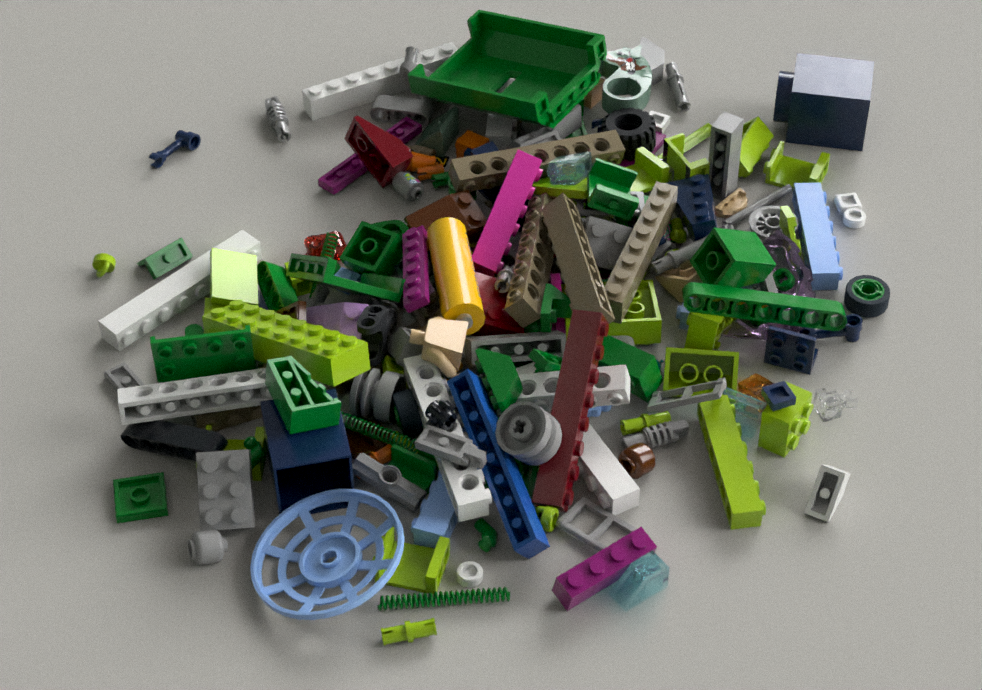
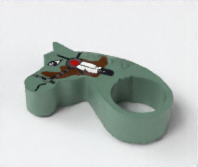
M638 45L633 49L623 47L616 51H607L605 61L600 63L598 73L601 74V77L607 79L603 83L601 106L608 114L621 108H639L643 110L649 102L652 71L648 61L641 55L642 45ZM616 95H631L633 97L624 98Z

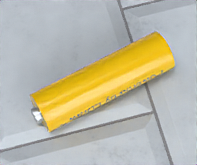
M445 217L433 222L426 234L442 318L445 320L467 321L466 335H471L484 325L485 315L465 225L456 218Z

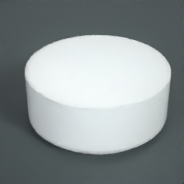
M850 208L844 212L843 223L845 226L858 229L865 224L866 214L862 210Z
M467 561L458 566L457 581L461 586L473 588L482 582L483 569L480 564Z

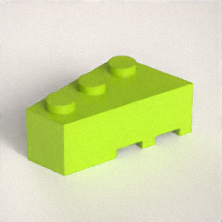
M715 299L713 301L718 302L722 299ZM690 312L686 321V325H689L684 348L713 350L714 348L718 350L721 346V342H718L722 334L727 336L737 318Z

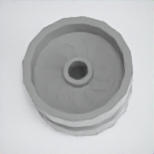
M519 401L510 405L501 414L495 432L497 443L503 451L526 465H540L549 461L556 454L562 439L561 426L555 417L530 401Z

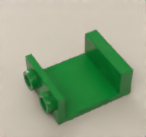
M596 158L587 174L588 207L630 221L639 205V198L631 196L630 191L638 172Z

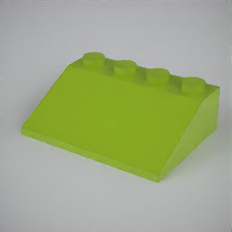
M653 280L641 281L622 323L611 322L608 335L630 336L634 339L635 345L661 343L662 319ZM561 284V290L566 295V285ZM564 318L566 339L571 318Z

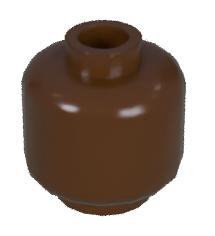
M635 443L622 450L618 456V461L632 479H638L648 474L655 467V455L652 449L644 443Z

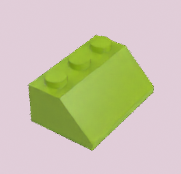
M759 116L743 124L738 178L741 176L745 178L753 172L754 165L761 160V154L769 148V142L774 136Z
M666 347L663 391L716 381L719 378L725 377L727 387L722 395L727 394L729 400L736 401L739 352ZM714 388L693 392L692 396L713 392Z

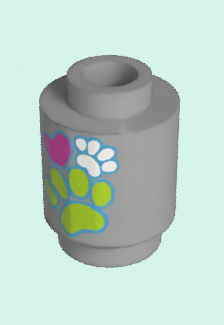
M399 172L393 178L392 184L394 189L408 201L413 202L422 197L424 185L410 173Z

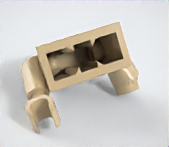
M442 317L431 318L428 321L426 331L411 329L409 343L422 345L421 358L439 367L447 378H453L460 374L456 373V371H459L468 322L445 320Z

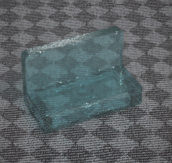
M726 387L722 395L727 394L730 404H734L736 410L735 421L740 423L742 435L753 438L761 425L762 411L766 408L767 403Z

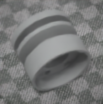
M370 368V370L354 377L349 397L350 414L357 417L362 415L363 418L369 419L374 413L376 421L394 424L396 419L392 408L394 406L392 394L406 390L404 374L386 371L381 376L380 369L373 368L371 370Z

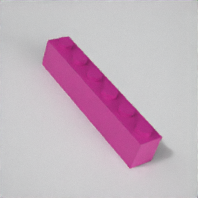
M519 149L517 150L473 251L472 260L475 272L493 277L494 274H498L502 270L504 262L501 261L503 255L507 256L512 243L509 242V239L517 234L520 227L517 224L518 218L523 219L528 206L524 205L526 199L531 200L535 191L532 184L540 179L543 172L540 169V165L543 160Z

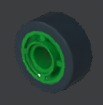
M872 275L856 276L850 279L846 285L844 304L851 313L857 314L860 317H877L888 308L890 288L881 278Z
M411 389L393 393L392 402L394 406L392 408L402 434L408 437L421 434L423 425L418 411L419 407H417Z

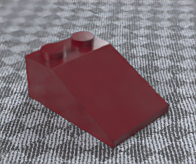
M356 115L353 118L344 139L380 186L384 188L392 183L397 173L407 170L413 158L411 150L408 146L404 145L401 139Z
M475 272L485 321L484 325L471 335L489 336L524 333V328L505 310L508 291L500 293V287L498 290L495 289L497 278Z

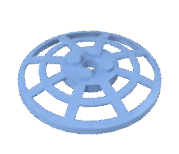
M335 489L311 495L296 502L278 515L257 541L250 565L251 580L254 588L264 604L274 612L285 617L298 620H317L348 612L372 598L393 576L400 563L404 549L403 526L391 505L380 496L368 491ZM349 502L346 515L328 517L315 522L309 512L314 508L330 503ZM359 503L377 508L388 519L376 529L367 520L356 517ZM300 516L306 528L295 535L285 549L272 546L271 543L282 529ZM343 524L340 532H330L323 535L320 532L322 528ZM354 525L364 529L369 535L357 542L350 533ZM394 526L398 540L397 548L392 559L383 560L384 545L382 536ZM309 535L312 537L313 540L304 548L302 553L293 552ZM375 542V560H363L362 551ZM265 555L280 559L277 570L280 583L264 587L262 583V566ZM336 557L334 561L325 563L329 558ZM288 562L299 563L302 574L287 580ZM387 569L374 585L361 595H357V592L372 580L378 570ZM358 571H369L361 582L352 587L349 580ZM305 582L314 587L309 597L297 593L292 588ZM340 586L343 591L342 594L337 596L320 598L325 589ZM285 591L293 600L303 603V606L299 611L284 609L275 604L268 595ZM344 599L349 601L327 610L310 612L315 605L333 604Z

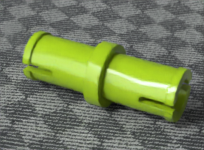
M668 411L651 415L644 413L637 418L620 420V424H623L620 425L622 435L626 436L641 432L643 428H649L650 426H656V424L672 420Z
M434 618L410 623L409 620L404 621L405 624L381 628L384 646L407 640L408 643L414 642L413 639L437 635Z

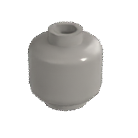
M216 529L194 532L191 539L187 541L190 560H194L198 565L221 562L224 552L228 551L226 537H221V534Z

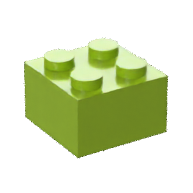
M787 381L785 382L796 396V404L776 411H772L769 405H767L762 411L758 441L759 447L784 458L790 450H795L802 434L806 435L811 425V421L808 419L814 406L811 404L812 392Z

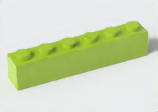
M727 394L721 395L720 399L698 403L697 418L730 530L761 526L762 516L766 515V506L764 500L759 498L758 480L753 478V463L747 459V444L741 440L742 430L740 423L735 421L736 410L734 404H730Z

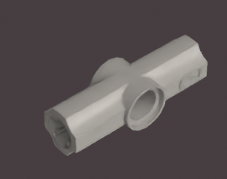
M360 453L352 465L353 474L374 486L379 496L393 498L413 511L420 507L426 497L427 492L403 478L397 467L392 465L384 466L365 453Z

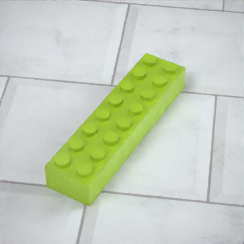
M242 300L231 301L229 305L222 308H214L211 310V313L202 316L204 334L245 329V325H250L255 360L267 364L269 359L292 356L311 374V379L333 387L370 370L368 342L357 339L355 336L341 334L336 330L325 329L321 325H313L305 320H297L289 315L278 314L274 310H266L258 305L244 303Z

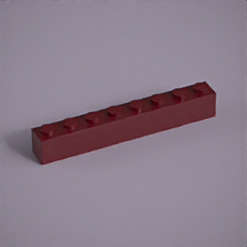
M576 309L572 311L551 409V415L555 417L561 426V445L549 461L539 465L532 503L536 507H546L548 505L557 508L559 512L565 513L568 510V506H571L573 503L574 491L572 486L573 482L577 481L579 475L577 462L579 456L581 457L584 451L583 434L588 431V410L593 407L594 403L593 386L598 383L599 379L598 362L603 359L604 355L603 338L607 337L609 331V322H607L601 312Z

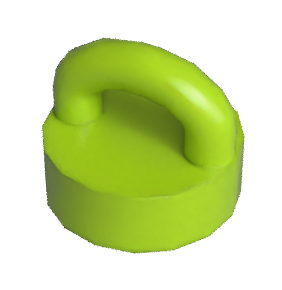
M99 253L94 256L92 267L96 270L97 277L101 278L106 272L111 273L114 271L116 260L113 256L106 253Z
M548 505L546 507L537 506L535 510L538 518L539 513H543L540 521L543 530L551 533L556 527L555 524L559 516L558 509Z

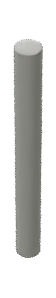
M789 184L781 187L722 221V225H735L749 217L754 210L768 206L792 192V187Z

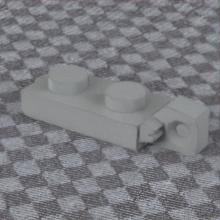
M427 425L415 441L416 449L460 465L468 466L469 464L472 467L483 469L487 463L486 451L478 449V446L473 444V440L431 425Z

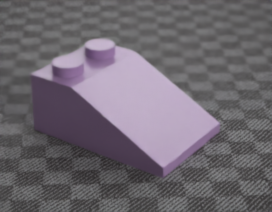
M340 302L307 307L306 321L307 323L321 325L325 329L336 330L341 334L355 336L357 339L362 340V334L357 331V321L363 310L369 305Z

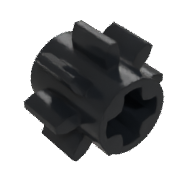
M442 399L431 402L425 411V415L429 419L426 424L442 430L450 429L457 419L456 414L453 412L456 406L448 400L444 401Z

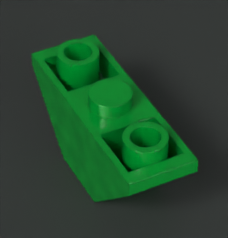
M478 348L475 350L478 360L474 361L479 374L484 373L486 376L482 378L487 392L492 391L494 394L489 396L494 409H500L501 413H503L510 405L515 404L523 390L521 380L509 355Z

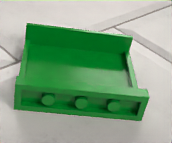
M291 253L286 272L288 277L370 298L400 303V299L403 297L405 279L362 273L361 281L356 282L334 276L337 260Z

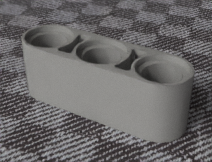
M379 95L372 105L370 117L376 122L394 125L403 118L408 117L421 124L422 128L428 125L434 108L430 102L425 100Z

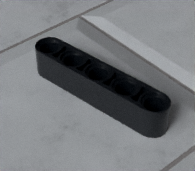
M162 420L128 424L120 435L121 440L131 448L196 462V453L224 451L228 445L227 439L218 432Z

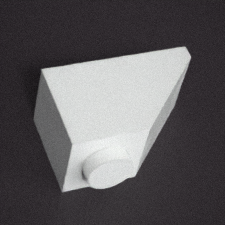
M821 465L804 513L829 522L843 497L851 473L829 465Z

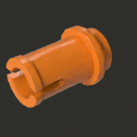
M435 162V165L418 167L417 174L427 173L418 176L419 181L431 179L433 174L443 173V164Z

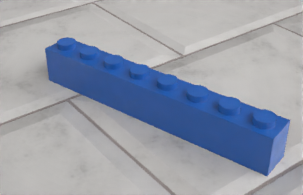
M466 369L448 380V386L470 440H473V444L478 446V449L487 453V463L482 471L513 549L518 554L530 559L549 548V542L514 457L503 451L497 443L495 432L498 418L483 381L469 369Z

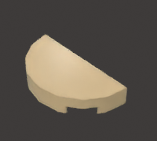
M739 187L715 206L716 216L729 218L745 209L748 202L746 192Z

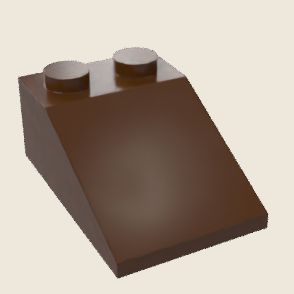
M469 190L449 194L404 218L409 229L423 225L426 231L438 219L445 217L456 218L465 225L469 244L478 242L487 221Z

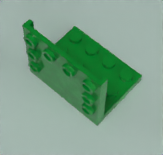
M245 325V329L164 339H155V336L150 337L158 383L256 369L250 325Z

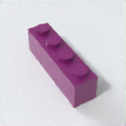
M641 526L557 576L552 592L566 611H569L651 561L657 546Z

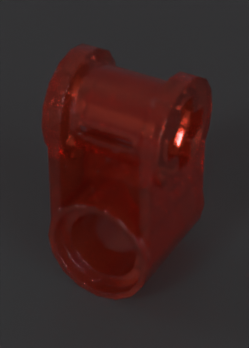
M332 231L329 234H336L339 237L338 243H336L337 247H335L334 258L332 259L340 261L339 258L347 244L340 232ZM326 233L311 235L305 238L304 246L307 249L305 255L320 257Z

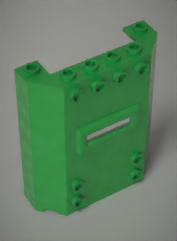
M477 10L467 20L471 38L428 77L425 76L423 64L419 63L407 74L411 93L426 99L554 128L599 83L601 74L598 73L601 61L606 59L607 48L603 34ZM510 78L515 79L502 93L497 92Z

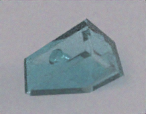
M591 152L560 156L549 162L547 173L550 177L551 185H577L584 180L592 166Z
M652 550L630 564L610 590L609 595L627 612L668 587L670 567Z

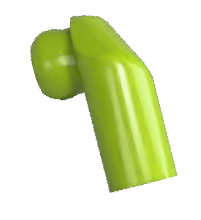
M674 218L670 221L672 228L670 238L677 243H683L686 240V231L683 229L681 219Z

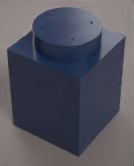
M797 53L795 72L779 71L773 122L788 123L785 143L863 151L875 61Z
M336 389L326 390V393L333 399H338ZM273 399L260 401L266 450L279 515L296 502L311 495L335 489H354L352 457L341 411L339 425L289 434ZM349 502L330 503L314 508L309 512L310 514L344 509L348 507Z

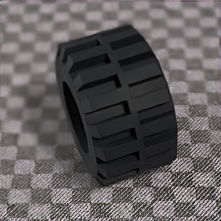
M621 108L620 110L612 111V113L607 114L603 118L601 124L602 132L616 130L625 148L622 161H633L636 149L644 147L650 152L654 151L656 146V123L654 117L649 115V112L642 111L639 108Z

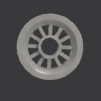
M763 206L754 210L749 216L750 227L748 231L755 232L769 252L785 250L786 237L779 226L780 206ZM795 216V218H796V223H797V227H795V234H796V239H797L796 230H797V228H798V219H797V217Z

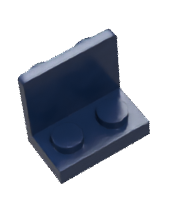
M769 326L764 363L810 375L819 350L815 348L816 338Z

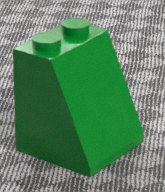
M716 227L712 229L690 260L703 283L736 288L764 282L776 266V263L755 232Z

